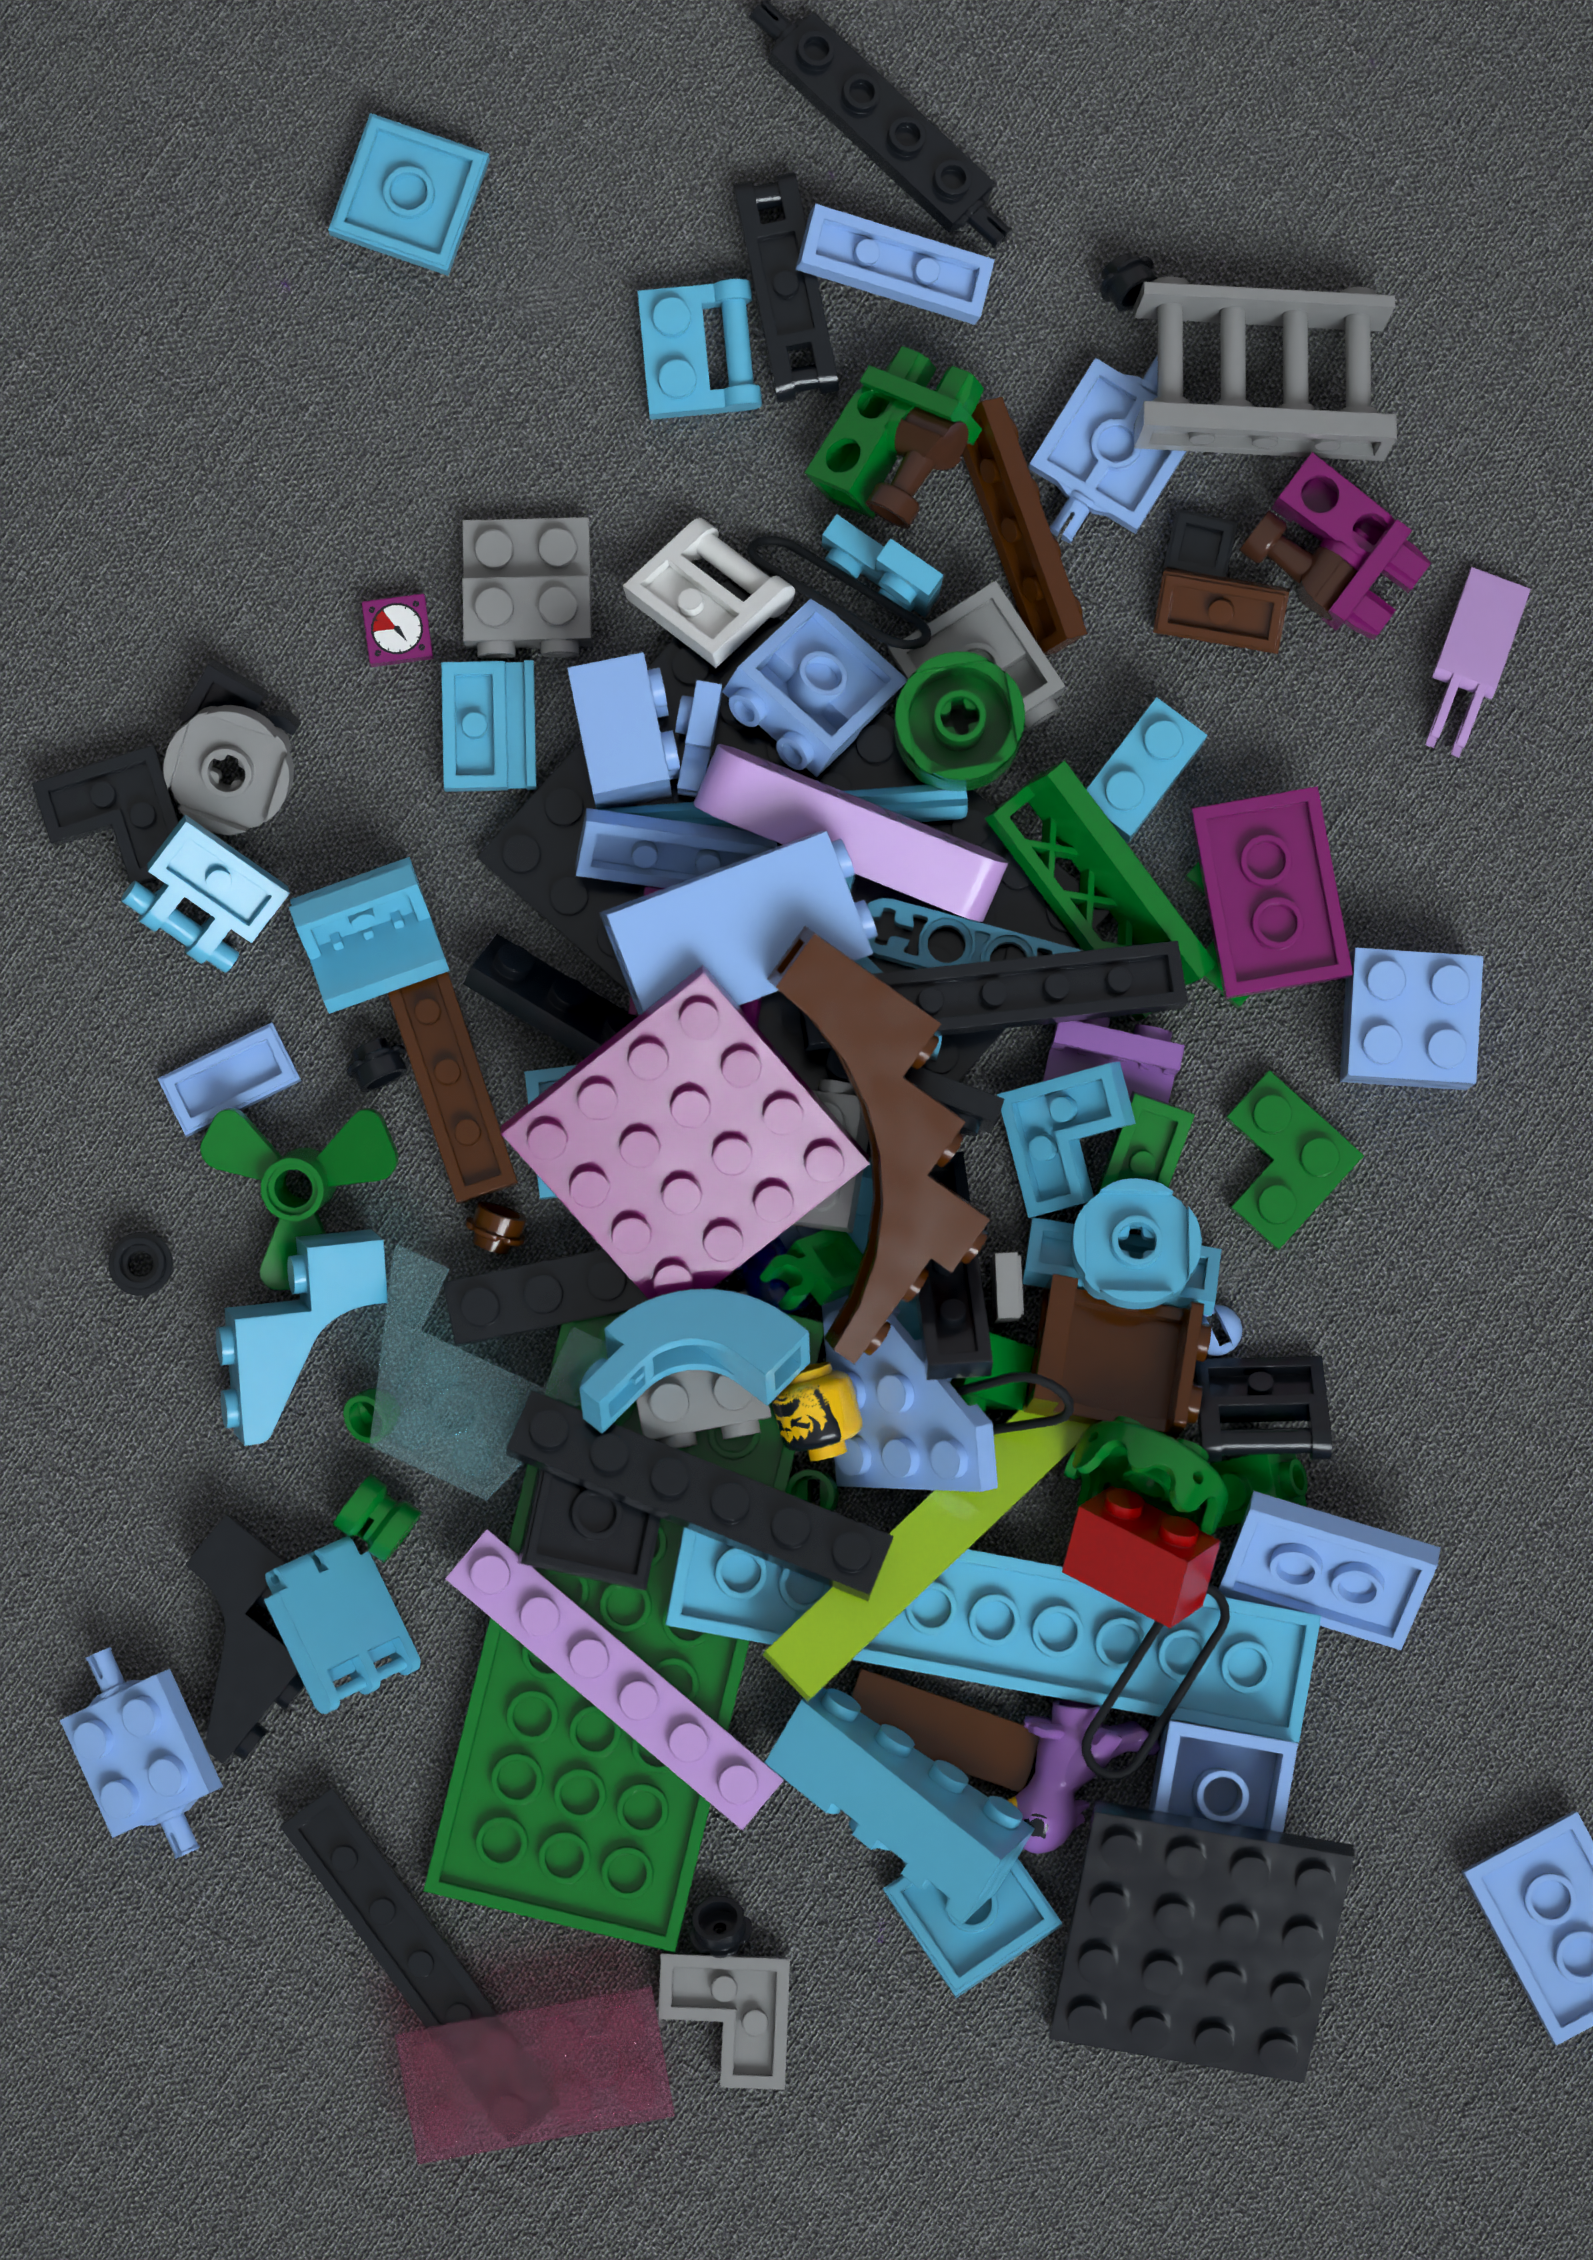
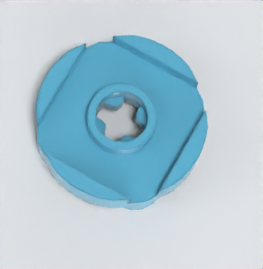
M1123 1179L1107 1185L1100 1190L1099 1194L1085 1204L1078 1214L1073 1227L1071 1256L1075 1270L1082 1278L1083 1286L1088 1294L1094 1298L1105 1300L1111 1305L1126 1309L1156 1307L1180 1295L1195 1272L1199 1262L1202 1238L1196 1216L1189 1206L1186 1209L1184 1204L1172 1195L1174 1191L1159 1182L1148 1179ZM1130 1229L1141 1230L1143 1240L1153 1241L1154 1250L1145 1251L1142 1259L1130 1258L1128 1251L1121 1250L1118 1241L1126 1240Z

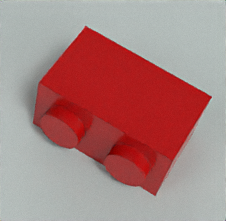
M1110 1486L1078 1507L1062 1573L1172 1628L1203 1607L1220 1540L1199 1530L1198 1526L1189 1519L1171 1516L1145 1503L1139 1494L1131 1490Z

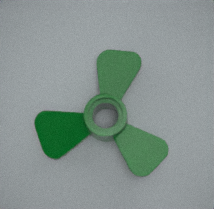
M235 1108L223 1109L215 1115L200 1146L201 1156L210 1167L261 1180L262 1200L267 1209L279 1218L259 1272L262 1282L274 1290H290L287 1261L288 1256L297 1255L296 1237L326 1234L317 1211L332 1198L336 1186L384 1180L396 1170L399 1160L398 1151L383 1116L372 1108L361 1109L353 1115L321 1152L312 1148H297L282 1157L250 1119ZM288 1170H298L308 1176L312 1184L311 1198L301 1199L289 1191L286 1185Z

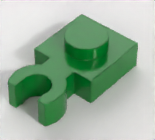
M822 1230L795 1241L784 1255L776 1256L770 1262L759 1278L763 1283L769 1282L772 1279H780L790 1287L789 1291L778 1303L782 1310L797 1308L810 1292L818 1304L822 1306L850 1294L863 1254L847 1232Z

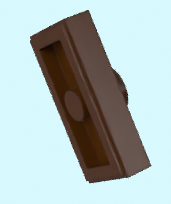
M1165 567L1153 633L1278 654L1290 588Z

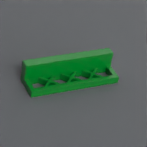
M1065 760L1034 776L984 818L1083 951L1132 946V942L1134 945L1178 941L1185 986L1202 979L1217 965ZM1027 802L1042 820L1041 842L1025 839L1009 818ZM1055 857L1070 859L1080 871L1079 893L1063 890L1054 878ZM1093 908L1109 910L1118 922L1117 943L1102 941L1093 930ZM1151 1013L1133 1014L1132 1016L1137 1022L1146 1018Z

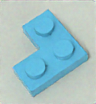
M836 514L822 534V547L829 551L825 557L827 562L855 579L860 574L864 575L881 587L878 593L910 612L914 610L925 618L939 599L943 574L890 538L884 547L838 514Z
M1120 1062L1100 1065L997 1094V1096L1005 1099L1001 1113L1028 1218L1086 1204L1094 1197L1079 1139L1136 1124Z

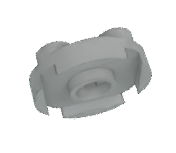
M235 705L206 707L182 725L170 741L164 758V779L167 788L171 787L174 798L179 802L180 806L178 809L181 813L187 815L208 831L222 835H235L247 832L249 828L257 827L275 816L290 793L294 778V763L290 754L291 743L283 730L275 727L269 719L254 710ZM227 755L237 758L238 765L245 770V778L236 777L231 785L221 782L222 772L213 767L214 759L224 760Z

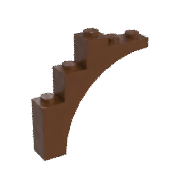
M804 926L767 980L806 1013L836 1052L858 1097L870 1143L873 1201L867 1244L850 1294L824 1337L834 1351L855 1365L863 1352L871 1355L882 1344L891 1327V1323L886 1320L901 1299L907 1303L920 1291L929 1274V1271L924 1268L929 1260L933 1259L951 1273L960 1261L968 1264L978 1254L986 1241L988 1233L983 1229L990 1219L973 1204L929 1174L935 1164L943 1167L955 1155L963 1141V1135L959 1131L965 1124V1121L951 1109L904 1077L910 1067L918 1070L932 1055L939 1042V1038L934 1033L941 1023Z

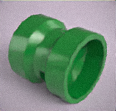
M370 1474L336 1517L333 1526L348 1537L359 1536L367 1542L369 1553L382 1563H385L407 1537L423 1512L409 1501L398 1502L388 1494L387 1485L373 1474Z

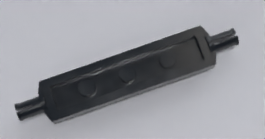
M763 0L761 5L758 4L749 19L754 21L775 41L768 63L948 233L969 224L992 245L993 249H996L1000 246L1001 242L1005 241L1013 229L986 206L995 184L986 173L814 12L792 23L770 0Z

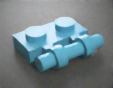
M184 815L147 864L148 872L164 882L160 890L153 893L137 881H133L124 892L121 902L139 913L138 921L154 932L160 928L186 946L185 953L200 964L207 960L226 973L239 956L237 950L222 941L228 932L232 929L252 943L290 892L286 884L193 819ZM184 897L211 915L201 926L176 909Z

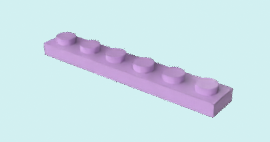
M487 1529L445 1579L743 1830L784 1779L535 1568L518 1564L519 1555Z

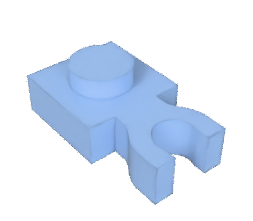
M697 680L694 697L681 696L675 733L685 734L686 740L677 785L678 795L696 798L708 769L723 695L722 684Z

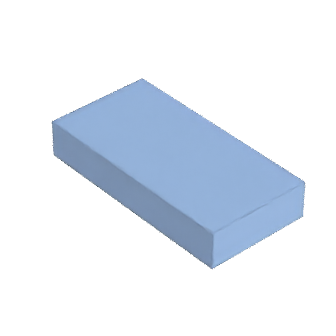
M272 1022L157 1078L187 1137L209 1127L215 1115L223 1109L235 1108L242 1111L302 1081Z

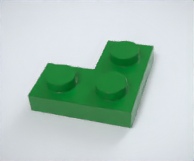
M1269 1070L1225 1118L1227 1122L1272 1161L1229 1209L1271 1247L1278 1251L1364 1155Z

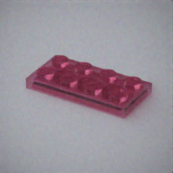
M652 1985L395 2034L418 2165L675 2116Z

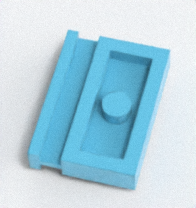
M524 660V662H441L444 791L537 790L534 660Z

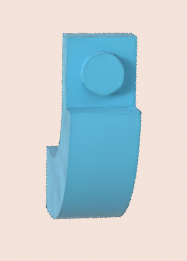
M692 1289L677 1291L647 1300L620 1315L604 1329L608 1360L606 1358L597 1360L587 1370L581 1381L579 1389L583 1419L603 1434L652 1384L668 1375L688 1370H704L724 1375L738 1383L768 1406L810 1363L809 1331L776 1307L754 1297L732 1291Z

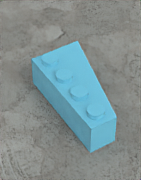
M822 1688L808 1702L803 1698L764 1763L825 1813L839 1814L841 1810L851 1818L849 1826L853 1831L852 1835L870 1850L878 1848L894 1852L905 1864L901 1875L920 1890L926 1889L929 1884L937 1887L951 1899L945 1911L963 1924L997 1892L1035 1828L1022 1820L1023 1814L1009 1801L997 1796L987 1797L969 1785L967 1775L958 1767L943 1760L933 1761L913 1748L915 1746L913 1739L899 1728L888 1724L880 1726L862 1714L859 1703L848 1694L837 1689L830 1688L826 1690Z

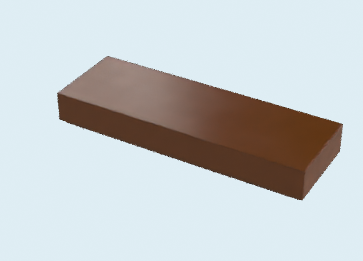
M860 1669L851 1697L859 1703L862 1714L880 1726L888 1724L899 1728L913 1739L915 1743L913 1748L933 1761L943 1760L949 1762L966 1774L1017 1792H1021L1025 1788L1037 1753L1040 1737L1029 1732L1023 1724L874 1672Z

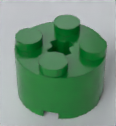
M962 651L948 652L925 661L909 677L899 694L894 721V734L898 751L907 767L925 784L948 791H969L983 787L1001 776L1010 767L1018 752L1025 724L1023 698L1016 682L1008 673L983 656ZM962 709V715L965 719H975L976 722L969 724L967 734L956 735L954 727H944L943 724L949 722L951 710Z

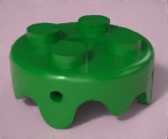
M1117 1416L1114 1421H1102L1090 1425L1082 1433L1064 1471V1476L1076 1480L1080 1475L1082 1476V1486L1077 1507L1108 1487L1114 1486L1139 1494L1145 1503L1171 1516H1179L1191 1520L1198 1526L1199 1530L1208 1535L1213 1534L1227 1507L1229 1498L1224 1481L1208 1463L1209 1455L1201 1446L1189 1440L1174 1439L1125 1416Z

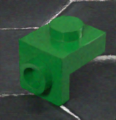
M1296 1454L1247 1455L1210 1464L1224 1481L1229 1495L1227 1507L1217 1528L1241 1523L1254 1491L1305 1507L1307 1506L1305 1499L1308 1488L1307 1475L1302 1463L1296 1459Z

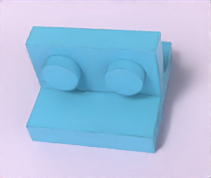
M410 857L290 899L292 906L289 907L295 928L309 957L323 1002L329 1014L450 971Z

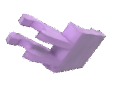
M1470 568L1444 645L1432 674V678L1447 683V687L1425 743L1426 746L1434 748L1437 738L1439 739L1457 689L1461 688L1473 693L1451 750V755L1460 757L1462 748H1465L1483 697L1491 700L1497 689L1531 590L1530 588L1479 569Z

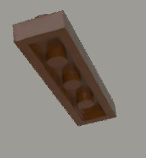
M1003 397L981 401L977 404L971 416L982 428V431L974 445L967 443L962 455L1021 619L1045 656L1054 654L1088 634L1083 622L1082 608L1072 592L1061 561L1060 546L1050 531L1040 503L1039 488L1030 475L1019 444L1017 427L1009 417Z
M449 972L389 992L388 996L456 1202L460 1204L518 1185L519 1183L504 1138L501 1135V1129Z

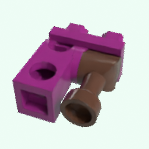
M1313 452L1271 507L1272 510L1290 523L1295 521L1322 541L1313 554L1282 536L1287 525L1271 511L1266 513L1239 550L1256 563L1262 562L1268 556L1298 583V595L1306 608H1310L1323 617L1321 620L1337 631L1344 623L1353 631L1372 640L1377 637L1396 611V609L1369 590L1380 573L1409 593L1431 564L1423 553L1406 539L1412 532L1409 527L1398 519L1395 520L1381 506Z

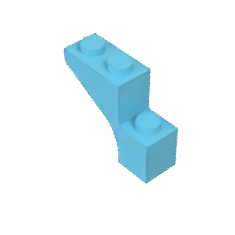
M372 1229L296 1237L297 1255L288 1256L287 1270L291 1293L300 1294V1300L224 1308L226 1326L216 1328V1347L220 1365H229L230 1389L221 1390V1412L225 1428H234V1434L244 1446L261 1444L271 1437L317 1336L331 1321L359 1307L388 1303L384 1241Z

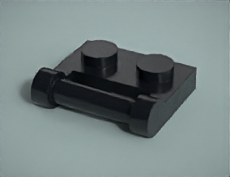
M1322 1356L1205 1359L1204 1362L1196 1361L1193 1378L1194 1385L1202 1386V1399L1197 1418L1199 1446L1208 1453V1462H1221L1222 1456L1307 1453L1310 1454L1311 1460L1331 1459L1332 1433ZM1307 1421L1308 1428L1221 1430L1220 1423Z

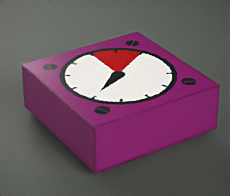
M424 593L362 602L371 668L434 659Z

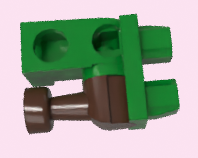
M902 346L885 371L871 365L867 367L860 379L863 387L852 396L804 473L829 501L872 519L877 514L893 525L909 529L920 510V505L913 496L933 469L946 470L954 468L962 461L960 457L967 443L974 445L981 433L982 428L971 415L980 400L984 387L973 374L952 365V367H948L935 391L926 387L937 368L929 358L920 352ZM897 456L902 457L903 459L891 484L884 482L895 464Z

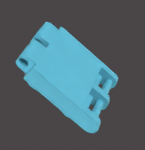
M343 1537L314 1552L276 1567L265 1574L266 1582L272 1595L264 1599L318 1712L327 1714L339 1707L341 1699L358 1691L364 1695L369 1694L380 1687L381 1680L398 1672L402 1675H409L420 1668L421 1661L371 1554L367 1551L360 1555L354 1541L350 1537ZM390 1656L391 1662L378 1668L375 1667L374 1662ZM350 1675L351 1681L335 1688L334 1681Z

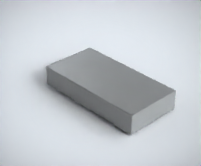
M1018 1252L995 1253L990 1259L993 1324L1015 1323L1024 1314L1021 1255L1018 1256Z

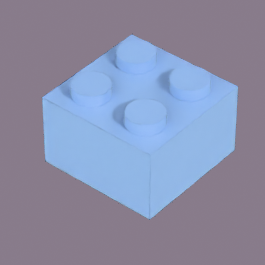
M644 652L568 667L596 809L625 807L672 797L670 780L679 778L680 763L673 730L660 733L657 718L669 716L660 667L647 670Z
M1355 947L1349 953L1353 975L1346 978L1340 1082L1467 1090L1475 1085L1477 1079L1483 956Z
M1170 1719L1161 1733V1749L1158 1751L1149 1809L1283 1832L1298 1743Z

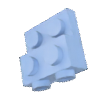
M809 599L738 666L722 692L729 698V708L740 723L748 727L759 725L777 741V752L788 766L796 770L807 768L813 775L818 777L855 741L861 730L901 692L908 679L835 613Z

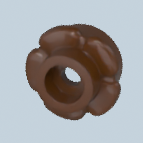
M479 1202L474 1217L466 1218L465 1226L470 1230H474L475 1234L472 1242L475 1245L491 1252L508 1254L511 1246H521L524 1244L526 1237L522 1232L527 1218L508 1207L490 1202Z

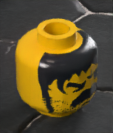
M830 1362L807 1365L772 1401L784 1446L792 1451H808L810 1461L824 1460L846 1453L845 1440L854 1437L861 1431L863 1426L850 1376L844 1371L832 1370Z

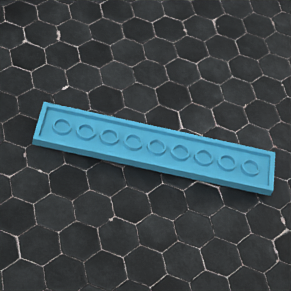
M683 1527L664 1625L772 1645L832 1587ZM968 1549L852 1660L1102 1706L1155 1620L1062 1573L1063 1567ZM1206 1594L1203 1607L1172 1628L1165 1625L1162 1627L1112 1708L1161 1716L1218 1625L1220 1607L1210 1594ZM1226 1598L1230 1611V1620L1226 1631L1170 1719L1299 1743L1321 1615Z

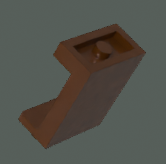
M1053 1274L1043 1289L1034 1345L1035 1352L1030 1373L1049 1378L1068 1391L1074 1401V1412L1068 1420L1092 1425L1102 1421H1114L1117 1416H1125L1174 1439H1177L1187 1423L1195 1424L1202 1399V1386L1193 1384L1196 1361H1205L1211 1339V1324L1202 1323L1204 1304L1191 1301L1187 1308L1159 1305L1147 1309H1126L1111 1305L1105 1300L1094 1298L1086 1290L1077 1289L1078 1278ZM1028 1383L1024 1412L1054 1416L1064 1410V1403L1057 1394L1038 1384Z

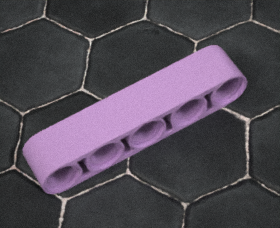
M724 744L717 745L693 803L695 807L713 817L782 845L819 831H827L831 842L842 839L855 874L977 922L984 921L1009 863L1003 857L978 845Z

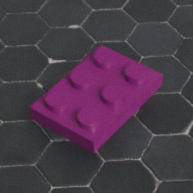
M1318 786L1192 808L1190 816L1224 999L1351 977L1353 971Z

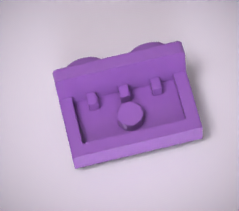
M1108 1017L1055 1024L1043 1081L1108 1063L1120 1062L1129 1099L1132 1091L1169 1103L1174 1077L1180 1070L1185 1045L1171 1042L1173 1032L1141 1024H1135L1133 1034L1108 1028L1110 1022Z

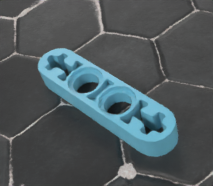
M880 898L867 904L873 921L879 920L883 911L895 914L894 925L913 931V918L927 921L918 938V956L904 952L909 945V939L891 936L887 945L875 943V937L868 939L873 952L872 956L917 969L990 961L993 950L1004 944H1013L1019 947L1026 957L1038 956L1037 951L1048 954L1081 951L1073 947L895 899ZM943 927L957 930L963 936L965 942L963 955L951 963H943L936 960L928 949V940L931 934Z

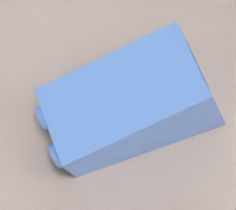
M819 831L599 912L638 1016L702 965H704L738 1006L779 991L767 978L804 926L854 961L873 954L868 939L878 936L877 930L865 900L854 903L845 878L851 877L855 873L842 839L831 842L827 831Z

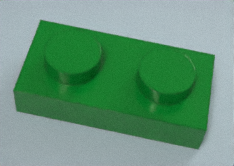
M1132 1091L1130 1103L1136 1124L1118 1129L1095 1196L1100 1193L1101 1189L1112 1182L1131 1178L1148 1179L1169 1187L1195 1114L1192 1111Z

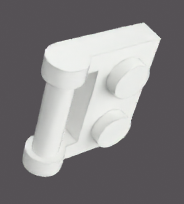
M697 518L690 522L623 585L628 601L717 668L769 618H776L788 609L794 599L795 589L780 576L769 577L718 538L719 532L714 526L703 518ZM693 559H705L751 594V596L744 602L691 561Z

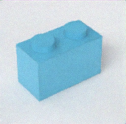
M1157 697L1086 789L1127 844L1181 775L1208 736Z

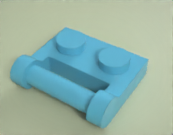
M728 279L714 284L638 291L650 420L748 411L762 406L761 387L754 384L746 306L747 303L752 301L751 282L749 280ZM721 307L729 387L710 390L703 309Z

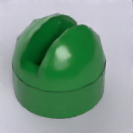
M377 1387L365 1389L350 1398L345 1404L343 1411L344 1422L349 1432L359 1441L376 1443L395 1429L400 1420V1406L396 1397L386 1389Z
M803 1470L790 1478L785 1493L812 1503L813 1499L811 1480L820 1479V1507L832 1512L835 1510L839 1498L838 1488L835 1481L827 1473L819 1470Z

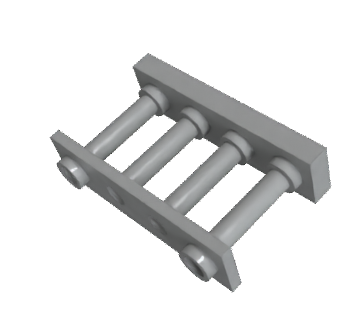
M1161 277L1153 282H1144L1134 305V318L1158 320V397L1152 401H1144L1134 423V448L1309 457L1313 452L1319 458L1384 461L1397 439L1396 414L1378 413L1375 408L1371 407L1370 331L1382 332L1395 308V295H1379L1373 289L1366 287H1351L1340 292L1196 285L1189 284L1186 279L1180 277ZM1183 321L1220 323V401L1215 403V405L1189 403V400L1183 397ZM1246 324L1283 326V404L1278 408L1252 407V403L1246 400ZM1308 328L1345 330L1346 408L1340 411L1315 410V407L1309 404Z

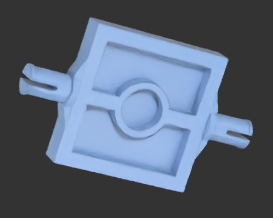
M1158 354L1143 379L1137 376L1122 374L1095 357L1029 463V470L1056 485L1067 498L1056 519L1049 526L1051 533L1058 537L1069 517H1073L1063 532L1061 540L1072 543L1073 537L1089 512L1106 516L1136 534L1187 451L1134 448V423L1144 401H1152L1158 397Z
M108 1647L85 1658L102 1693L97 1695L87 1708L60 1720L112 1838L140 1825L155 1826L161 1824L175 1855L174 1858L177 1859L201 1848L194 1837L184 1812L190 1810L199 1798L223 1786L171 1670H165L145 1680L125 1682L112 1654V1649Z

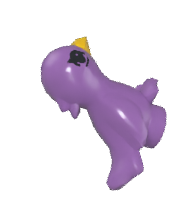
M1057 1700L1052 1703V1718L1025 1716V1720H1023L1024 1727L1032 1734L1040 1737L1037 1747L1036 1771L1030 1783L1016 1796L1007 1800L1023 1814L1022 1820L1035 1828L1025 1844L1024 1850L1034 1854L1054 1851L1067 1840L1076 1827L1085 1821L1081 1813L1090 1804L1083 1800H1075V1792L1097 1775L1087 1767L1082 1756V1739L1086 1729L1101 1706L1071 1700ZM1128 1721L1114 1726L1105 1725L1102 1722L1093 1737L1091 1753L1094 1760L1104 1768L1116 1756L1125 1752L1137 1753L1149 1733L1135 1721ZM1158 1739L1148 1755H1156L1161 1749Z

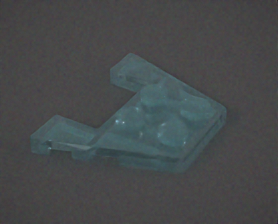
M396 1244L392 1254L369 1445L487 1501L523 1463L507 1456L506 1448L531 1391L576 1408L581 1403L579 1388L585 1373L597 1360L601 1358L608 1360L606 1342L571 1326L544 1385L540 1386L422 1330L450 1268Z

